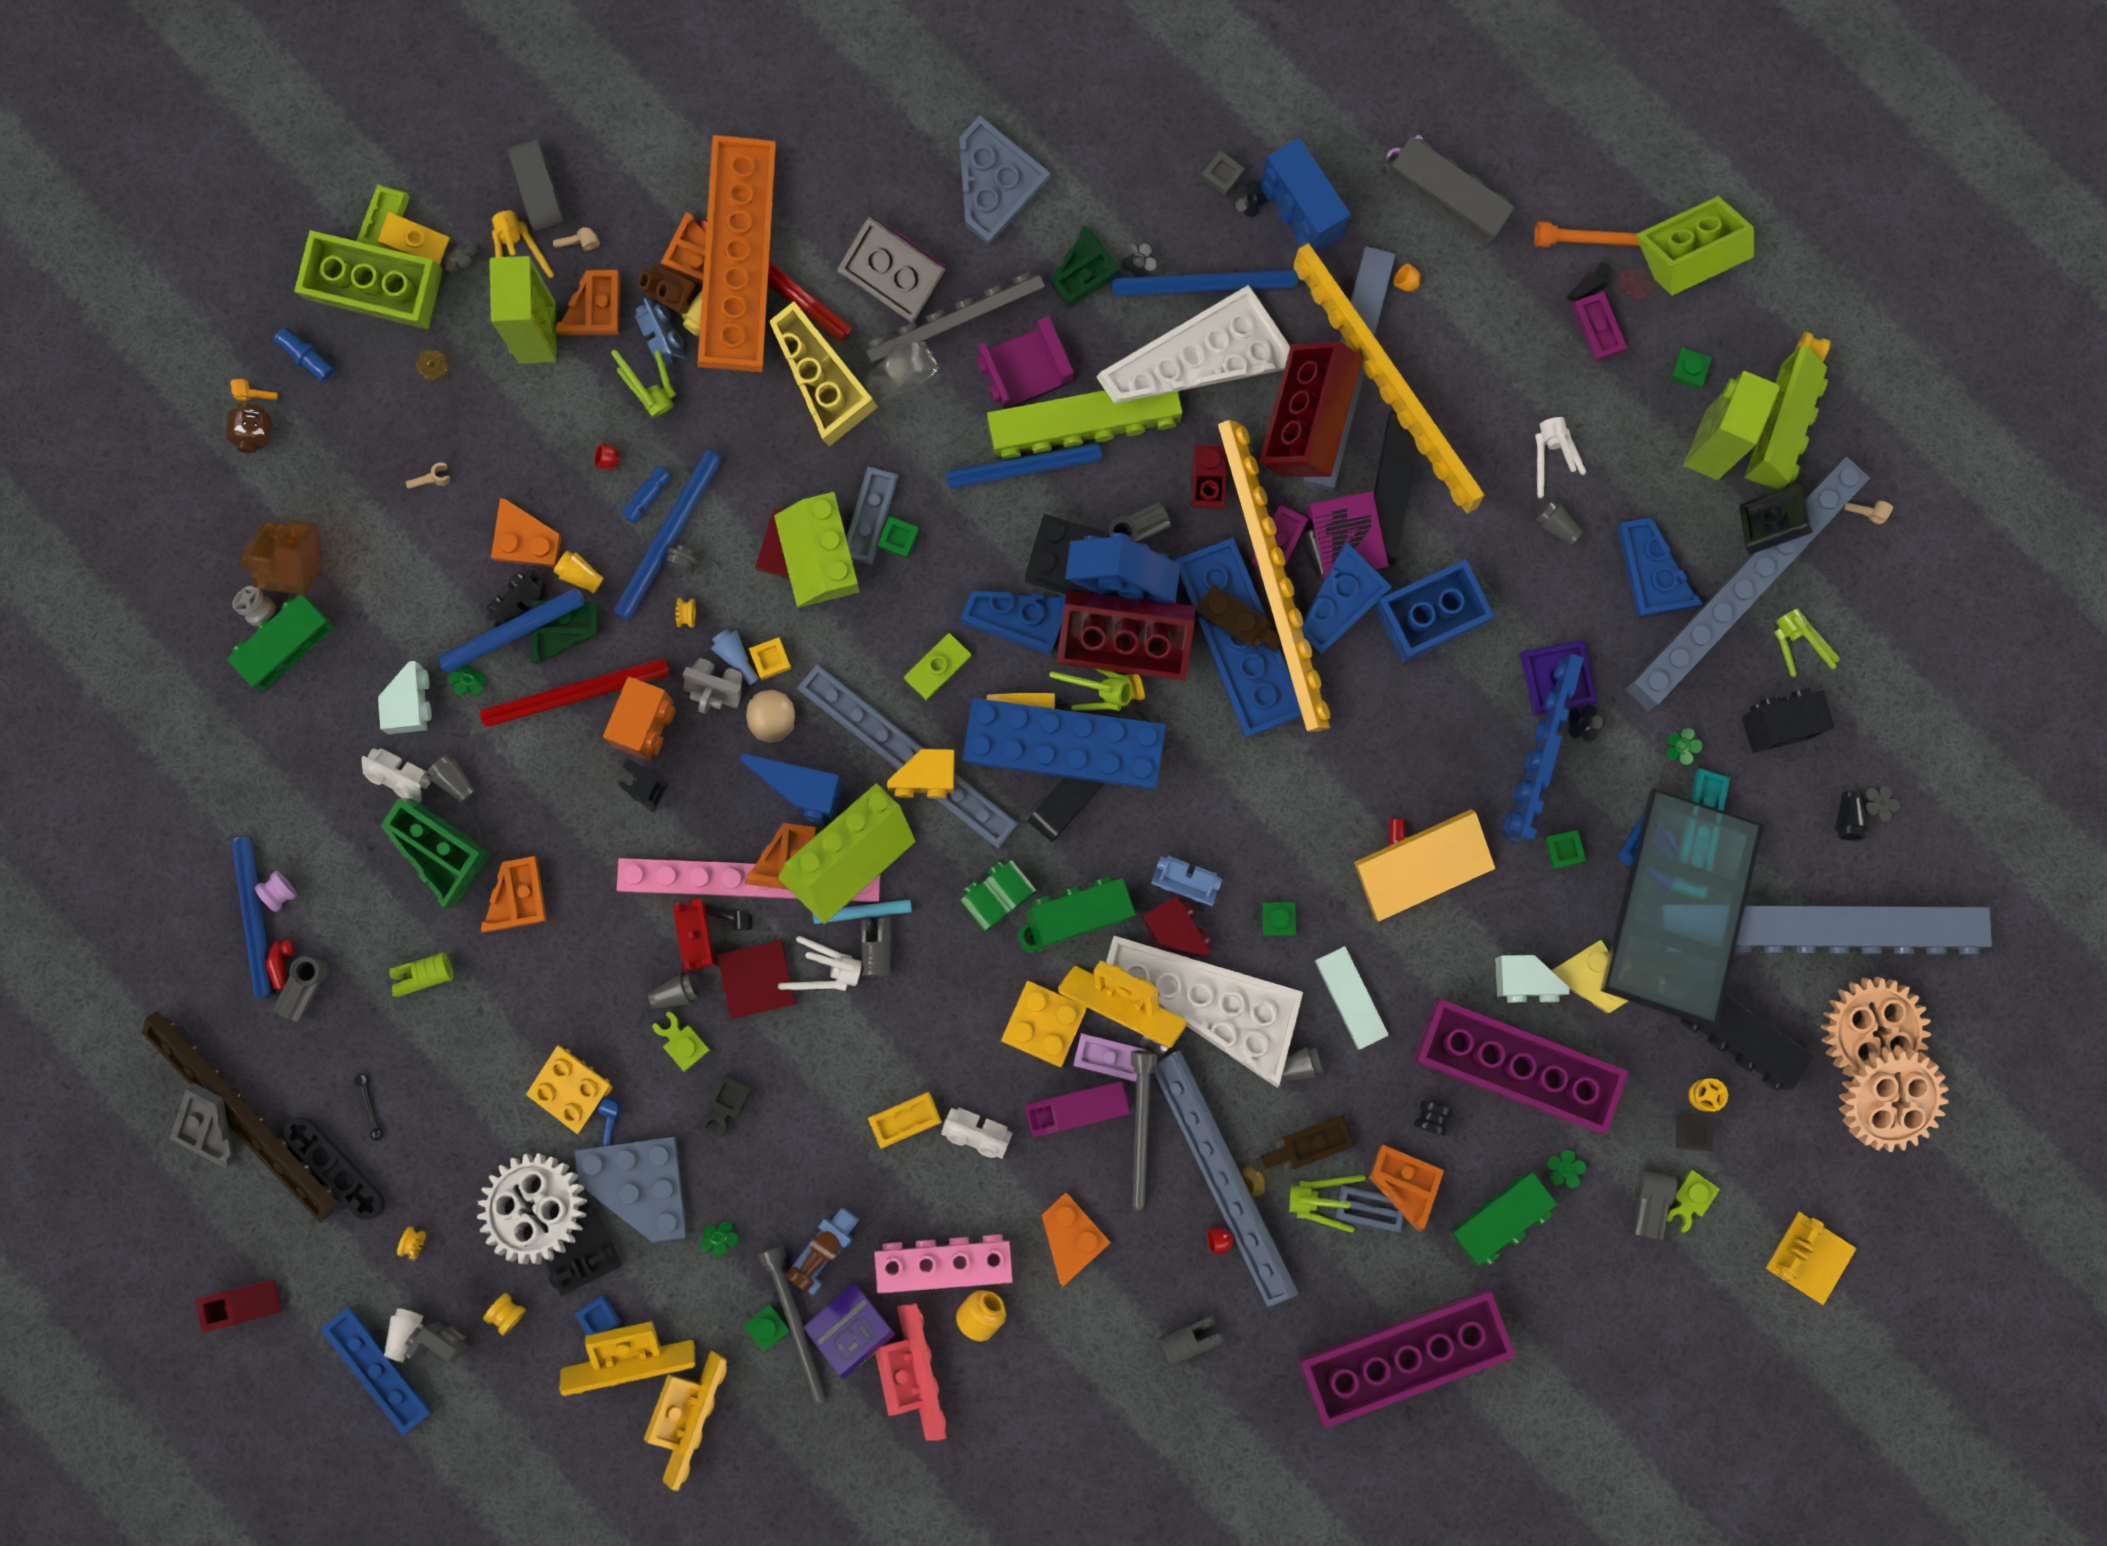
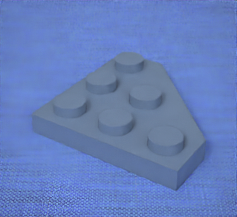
M979 115L959 137L965 224L967 228L990 246L1049 181L1051 173Z
M676 1137L575 1150L578 1184L584 1186L586 1191L651 1242L687 1237Z

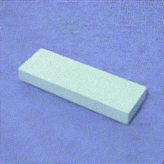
M1344 946L1315 960L1357 1049L1360 1050L1389 1036L1346 947Z

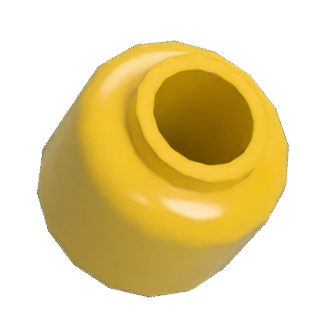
M985 1290L974 1291L958 1308L956 1314L957 1324L962 1333L976 1341L988 1340L1003 1325L1006 1318L1002 1299L997 1294Z

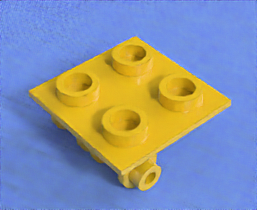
M557 1045L526 1095L576 1134H579L601 1099L605 1098L613 1087L609 1083V1079H603L595 1073L592 1066L590 1068L587 1067L584 1060L581 1062L570 1053L571 1050H565L560 1045Z
M1798 1212L1765 1269L1816 1302L1824 1305L1857 1248L1824 1228V1224L1815 1218L1810 1219L1801 1212Z

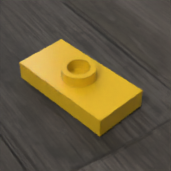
M388 212L377 244L394 251L432 259L440 265L450 237Z
M930 1092L868 1118L880 1149L942 1123Z

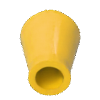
M568 550L562 555L553 571L559 575L560 580L589 590L592 593L598 590L604 580V577L598 574L577 552L573 554Z

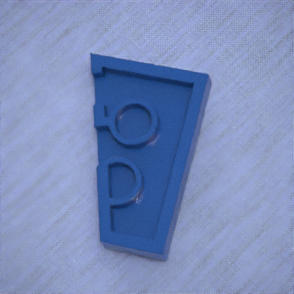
M1652 518L1621 522L1617 525L1637 618L1698 608L1703 605L1698 595H1694L1686 582L1688 578L1682 569L1679 570L1670 555L1671 550Z
M1347 540L1344 542L1303 619V626L1301 627L1304 638L1321 654L1392 588L1391 584Z
M971 591L961 615L960 624L1050 656L1062 626L1066 595L1046 597L1044 594L1033 593L1031 596L1011 595L1010 592Z

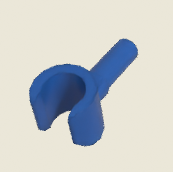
M611 1097L604 1098L598 1109V1113L607 1117L602 1141L604 1146H610L613 1125L622 1108L621 1103Z

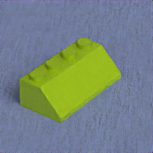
M1801 344L1781 364L1775 383L1781 387L1758 442L1754 446L1744 476L1746 479L1777 490L1783 489L1788 483H1793L1798 475L1800 466L1796 462L1799 454L1802 455L1809 441V437L1805 436L1808 425L1811 426L1816 419L1818 408L1815 407L1817 398L1823 395L1828 380L1824 378L1827 366L1804 344Z
M876 783L784 864L778 879L825 925L915 843V839L900 805Z

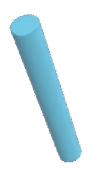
M911 900L844 907L828 922L912 912ZM813 914L814 924L822 923V922Z

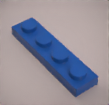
M351 1306L346 1307L320 1329L402 1436L409 1433L433 1413L395 1362L384 1357L385 1349Z

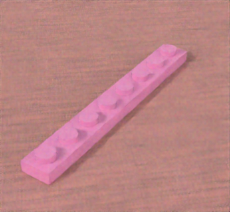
M619 858L616 890L618 892L798 899L790 890L745 884L748 873L756 864ZM881 874L851 901L879 902Z

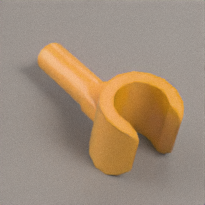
M234 379L230 382L231 392L238 401H248L251 398L277 401L278 393L250 389L249 381L246 379Z

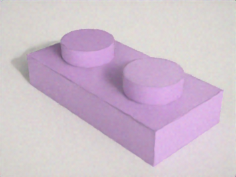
M1081 1033L1073 1066L1136 1082L1137 1073L1133 1072L1134 1066L1130 1065L1131 1051H1145V1049Z

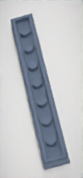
M1365 246L1350 303L1374 336L1396 254ZM1341 335L1340 342L1346 345L1345 338ZM1362 362L1331 477H1304L1302 483L1331 491L1335 488L1365 373Z
M818 664L815 665L797 687L800 693L897 770L901 769L921 749H924ZM954 773V793H947V798L935 799L997 849L1002 846L1018 826L1014 819L956 773Z
M1179 1050L1158 1060L1157 1067H1154L1153 1072L1267 1307L1295 1297L1299 1293L1181 1051Z

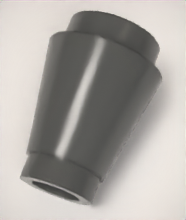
M1551 499L1541 507L1534 517L1539 523L1538 527L1566 541L1570 545L1583 532L1561 503H1555Z
M447 754L427 770L432 776L430 780L457 799L460 804L475 792L455 758L451 759Z
M682 972L653 990L648 991L649 1002L654 1010L693 1004L694 999L700 997L699 985L692 973L685 975Z
M1307 1046L1287 1056L1281 1081L1317 1078V1074L1324 1073L1317 1048L1308 1049Z

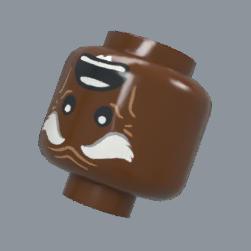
M239 404L236 409L228 413L226 438L228 442L237 446V451L253 454L257 452V449L269 444L271 418L264 412V408L254 404Z

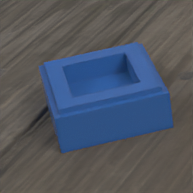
M605 1294L574 1313L586 1335L610 1331L621 1324Z

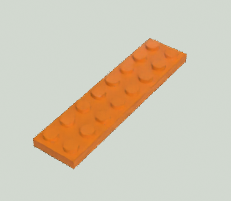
M713 135L698 367L762 372L776 141Z

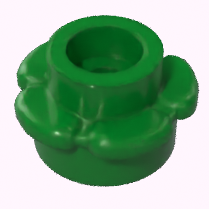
M1027 922L1024 927L1019 929L1017 934L1018 941L1021 942V948L1029 953L1043 951L1045 948L1037 949L1035 940L1030 938L1032 931L1029 922Z

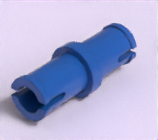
M283 327L275 335L273 342L294 358L295 364L299 367L304 366L322 383L327 382L335 374L336 367L316 352L315 346L311 343L306 344L288 327Z

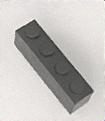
M1413 136L1403 146L1384 177L1486 246L1496 237L1515 206L1509 203L1506 196L1499 192H1493L1484 186L1481 179L1477 176L1465 173L1457 167L1455 161L1449 157H1442L1433 151L1426 141L1416 139Z

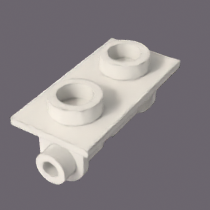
M373 748L368 758L365 756L361 758L363 774L369 781L377 785L382 783L392 788L402 798H413L417 802H421V787L426 789L431 783V777L428 776L427 771L409 762L405 764L401 771L397 768L402 763V759L382 748L379 750Z
M958 1107V1110L950 1109L942 1129V1135L947 1136V1139L954 1144H966L974 1147L986 1157H999L1003 1159L1013 1133L1007 1130V1126L986 1118L981 1129L976 1127L980 1118L979 1115Z

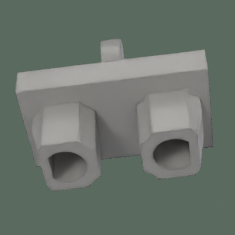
M698 658L692 668H685L683 678L685 679L683 691L691 693V700L700 702L698 709L700 713L706 714L710 706L721 709L723 704L738 709L741 702L742 672L730 668L726 669L722 679L713 676L714 664L702 658Z

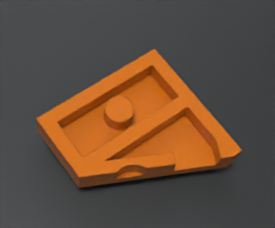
M686 212L661 261V266L703 285L706 232L699 227L690 213Z
M586 270L579 283L578 291L573 294L568 303L569 309L562 322H558L556 325L557 334L619 335V271Z
M783 823L771 843L768 844L761 854L756 865L748 873L745 884L789 890L778 879L784 864L815 837L816 827Z
M533 856L502 862L497 876L498 882L492 891L489 901L491 904L486 920L482 922L481 931L489 933L547 922L537 857Z
M1382 1144L1379 1147L1369 1178L1416 1230L1422 1232L1425 1229L1444 1170Z

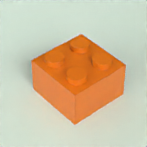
M628 676L603 738L614 748L650 761L652 754L657 755L661 749L663 737L660 735L664 725H670L676 711V707H673L674 701L665 690Z

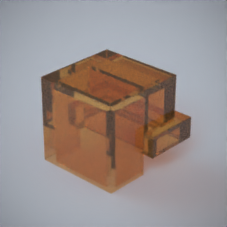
M291 520L290 526L263 522L240 558L241 568L251 571L253 588L305 595L322 567L318 524Z

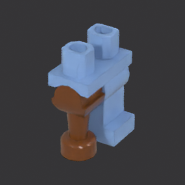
M841 1208L832 1221L828 1218L824 1219L818 1226L822 1232H819L812 1238L811 1243L786 1274V1277L804 1292L814 1295L823 1284L816 1278L829 1260L836 1258L841 1253L843 1247L846 1248L850 1245L854 1238L849 1233L860 1219L845 1208Z

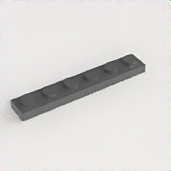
M1029 271L1012 278L1013 284L1004 288H1002L1001 284L994 285L983 291L985 296L973 300L972 296L954 303L956 309L947 313L943 309L934 311L926 315L927 321L916 326L913 321L898 327V334L887 338L886 334H882L869 340L870 346L863 349L868 361L872 363L1045 287L1042 278L1037 274L1031 275Z

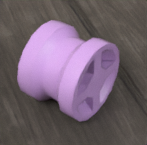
M277 870L270 875V880L266 883H259L254 888L261 900L274 912L282 908L283 902L293 900L298 895L290 882Z

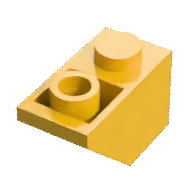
M921 749L887 781L888 791L895 792L894 797L913 798L914 793H927L928 798L934 799L947 798V793H954V750Z

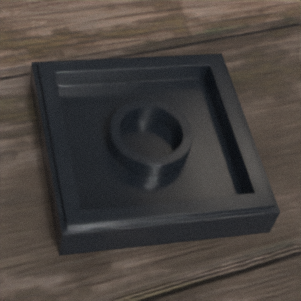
M1802 483L1739 505L1745 547L1749 555L1813 533L1806 492Z

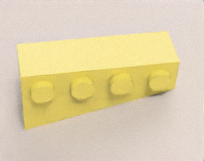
M792 302L769 321L792 369L795 380L802 391L810 413L816 422L819 433L828 446L840 439L878 408L872 397L795 302Z

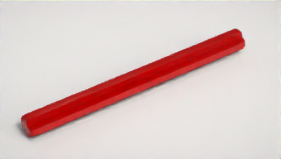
M707 217L701 223V229L706 232ZM769 261L768 284L791 303L795 302L802 312L838 341L843 342L850 335L851 326Z
M662 658L480 710L481 722L485 727H490L623 689L628 676L645 683L670 675L667 661Z

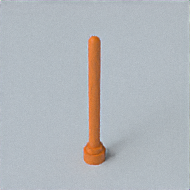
M1543 221L1537 222L1534 231L1535 247H1550L1551 244L1555 245L1556 242L1640 246L1637 238L1638 233L1558 229V226L1552 225V222Z

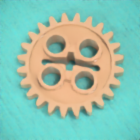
M1875 977L1872 983L1871 979L1862 978L1861 987L1857 983L1850 982V993L1839 989L1838 993L1842 1000L1840 1002L1830 1000L1829 1003L1835 1008L1834 1011L1823 1013V1015L1831 1019L1830 1024L1821 1025V1028L1829 1031L1830 1034L1822 1038V1042L1832 1044V1047L1825 1053L1831 1057L1837 1056L1833 1065L1838 1068L1844 1067L1843 1074L1851 1077L1849 1070L1860 1071L1859 1059L1866 1064L1870 1062V1052L1880 1057L1882 1047H1885L1893 1053L1890 1044L1896 1036L1899 1039L1898 1046L1905 1051L1908 1047H1911L1916 1052L1919 1049L1928 1050L1929 1048L1921 1042L1922 1038L1931 1036V1033L1924 1031L1922 1026L1930 1023V1019L1920 1017L1926 1010V1007L1915 1005L1919 996L1915 994L1907 995L1909 987L1904 985L1898 986L1897 981L1888 979L1885 983L1884 978ZM1892 1004V1015L1886 1019L1884 1015L1885 1008ZM1860 1010L1861 1020L1854 1026L1853 1015ZM1863 1043H1866L1867 1053L1864 1057L1860 1058L1859 1048Z
M1895 1045L1893 1053L1887 1048L1882 1047L1881 1057L1870 1052L1869 1063L1866 1064L1864 1061L1858 1060L1861 1068L1859 1072L1849 1070V1074L1854 1078L1853 1081L1842 1083L1849 1090L1848 1093L1839 1095V1098L1847 1103L1839 1108L1846 1116L1842 1121L1850 1128L1849 1132L1864 1145L1868 1146L1870 1144L1877 1151L1883 1146L1887 1151L1892 1152L1895 1144L1904 1151L1906 1150L1907 1141L1917 1146L1918 1135L1921 1134L1929 1138L1927 1128L1929 1126L1939 1127L1937 1122L1934 1121L1935 1116H1945V1113L1939 1109V1105L1949 1102V1100L1940 1095L1949 1090L1942 1083L1946 1077L1938 1071L1939 1066L1922 1052L1918 1053L1911 1047H1908L1905 1051L1898 1045ZM1883 1080L1881 1085L1877 1087V1084ZM1879 1111L1877 1116L1873 1118L1874 1114Z

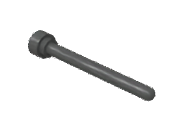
M1137 1050L1131 1051L1130 1065L1134 1066L1133 1072L1137 1073L1132 1207L1135 1211H1142L1145 1208L1150 1074L1153 1073L1154 1067H1157V1052Z
M780 1245L763 1251L758 1256L762 1267H766L767 1272L772 1274L813 1400L817 1405H822L826 1402L827 1396L784 1270V1266H786L785 1259L788 1257L784 1245Z

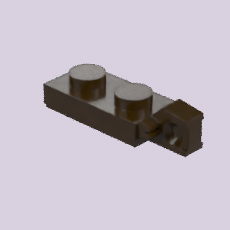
M1215 585L1211 586L1195 611L1196 615L1247 647L1252 646L1258 649L1262 644L1275 653L1281 645L1279 635L1271 630L1273 624L1266 617Z
M1340 1115L1281 1137V1140L1274 1142L1276 1150L1260 1157L1264 1168L1268 1169L1282 1164L1285 1171L1291 1168L1297 1169L1355 1147V1143L1344 1115Z

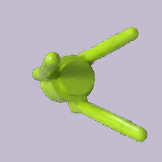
M612 350L611 354L620 366L617 368V372L641 400L652 418L664 414L674 406L671 398L675 397L676 394L671 387L660 350L655 351V356L664 386L662 389L658 384L645 389L616 350Z
M1799 608L1785 614L1776 621L1780 629L1774 633L1780 641L1791 677L1796 676V670L1786 639L1788 637L1793 642L1805 636L1831 669L1836 668L1834 662H1839L1840 658L1810 625Z
M1095 669L1109 677V679H1104L1101 683L1054 671L1049 673L1051 678L1098 689L1099 696L1105 701L1073 705L1071 707L1073 711L1105 709L1120 711L1121 706L1128 705L1132 698L1133 686L1129 681V677L1113 671Z
M1347 1176L1312 1182L1299 1181V1186L1291 1185L1289 1212L1297 1213V1218L1310 1219L1353 1233L1355 1231L1353 1226L1310 1212L1316 1211L1317 1206L1350 1208L1351 1203L1318 1198V1191H1311V1189L1363 1182L1366 1180V1176Z

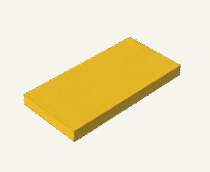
M1472 809L1354 862L1373 916L1378 922L1495 869L1477 814Z

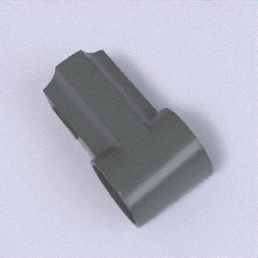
M1158 502L1127 517L1122 516L1114 519L1109 525L1106 538H1109L1110 534L1117 530H1124L1129 534L1131 541L1140 543L1169 530L1171 524L1164 507Z
M299 957L291 964L289 970L290 977L273 1008V1011L278 1015L298 1023L302 1022L319 986L328 979L330 974L328 963L320 957ZM309 963L315 967V975L311 980L306 978L304 972L305 967Z
M1644 1169L1640 1170L1635 1188L1638 1203L1632 1234L1663 1240L1668 1208L1673 1204L1677 1192V1178L1675 1176Z

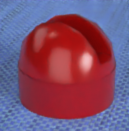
M599 443L595 452V467L605 470L617 467L620 462L618 458L620 452L618 449L610 444Z
M1222 1227L1208 1229V1243L1213 1256L1224 1254L1232 1248L1234 1237L1228 1229Z

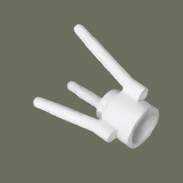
M1555 417L1540 423L1541 433L1535 435L1537 442L1538 498L1544 496L1545 445H1548L1549 449L1562 448L1571 472H1575L1577 466L1581 475L1586 473L1563 417Z
M798 936L796 938L797 942L832 957L829 958L811 952L805 954L808 959L832 966L830 977L836 978V980L780 983L778 988L781 990L839 989L845 991L847 984L856 986L860 975L861 961L852 959L850 955L839 953L812 940Z

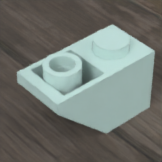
M416 661L408 662L378 696L380 729L387 734L427 730V721H431V706L429 702H425V689H429V675L427 670H423V667Z
M1512 955L1495 958L1497 997H1507V1003H1526L1529 996H1539L1540 1002H1560L1559 996L1569 994V987L1535 955Z

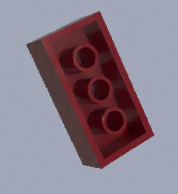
M1340 341L1291 344L1259 460L1261 465L1281 477H1331L1363 358L1361 355Z
M1067 590L1057 664L1186 681L1195 622V606Z

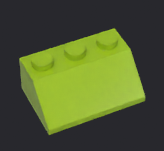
M1719 196L1637 234L1640 248L1654 279L1671 296L1754 257V227Z
M834 492L802 499L774 515L797 608L860 593Z

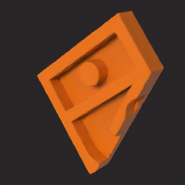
M500 498L491 554L492 560L555 567L558 563L560 550V534L508 500Z
M1067 1192L1041 1214L1059 1282L1062 1286L1066 1285L1111 1243Z

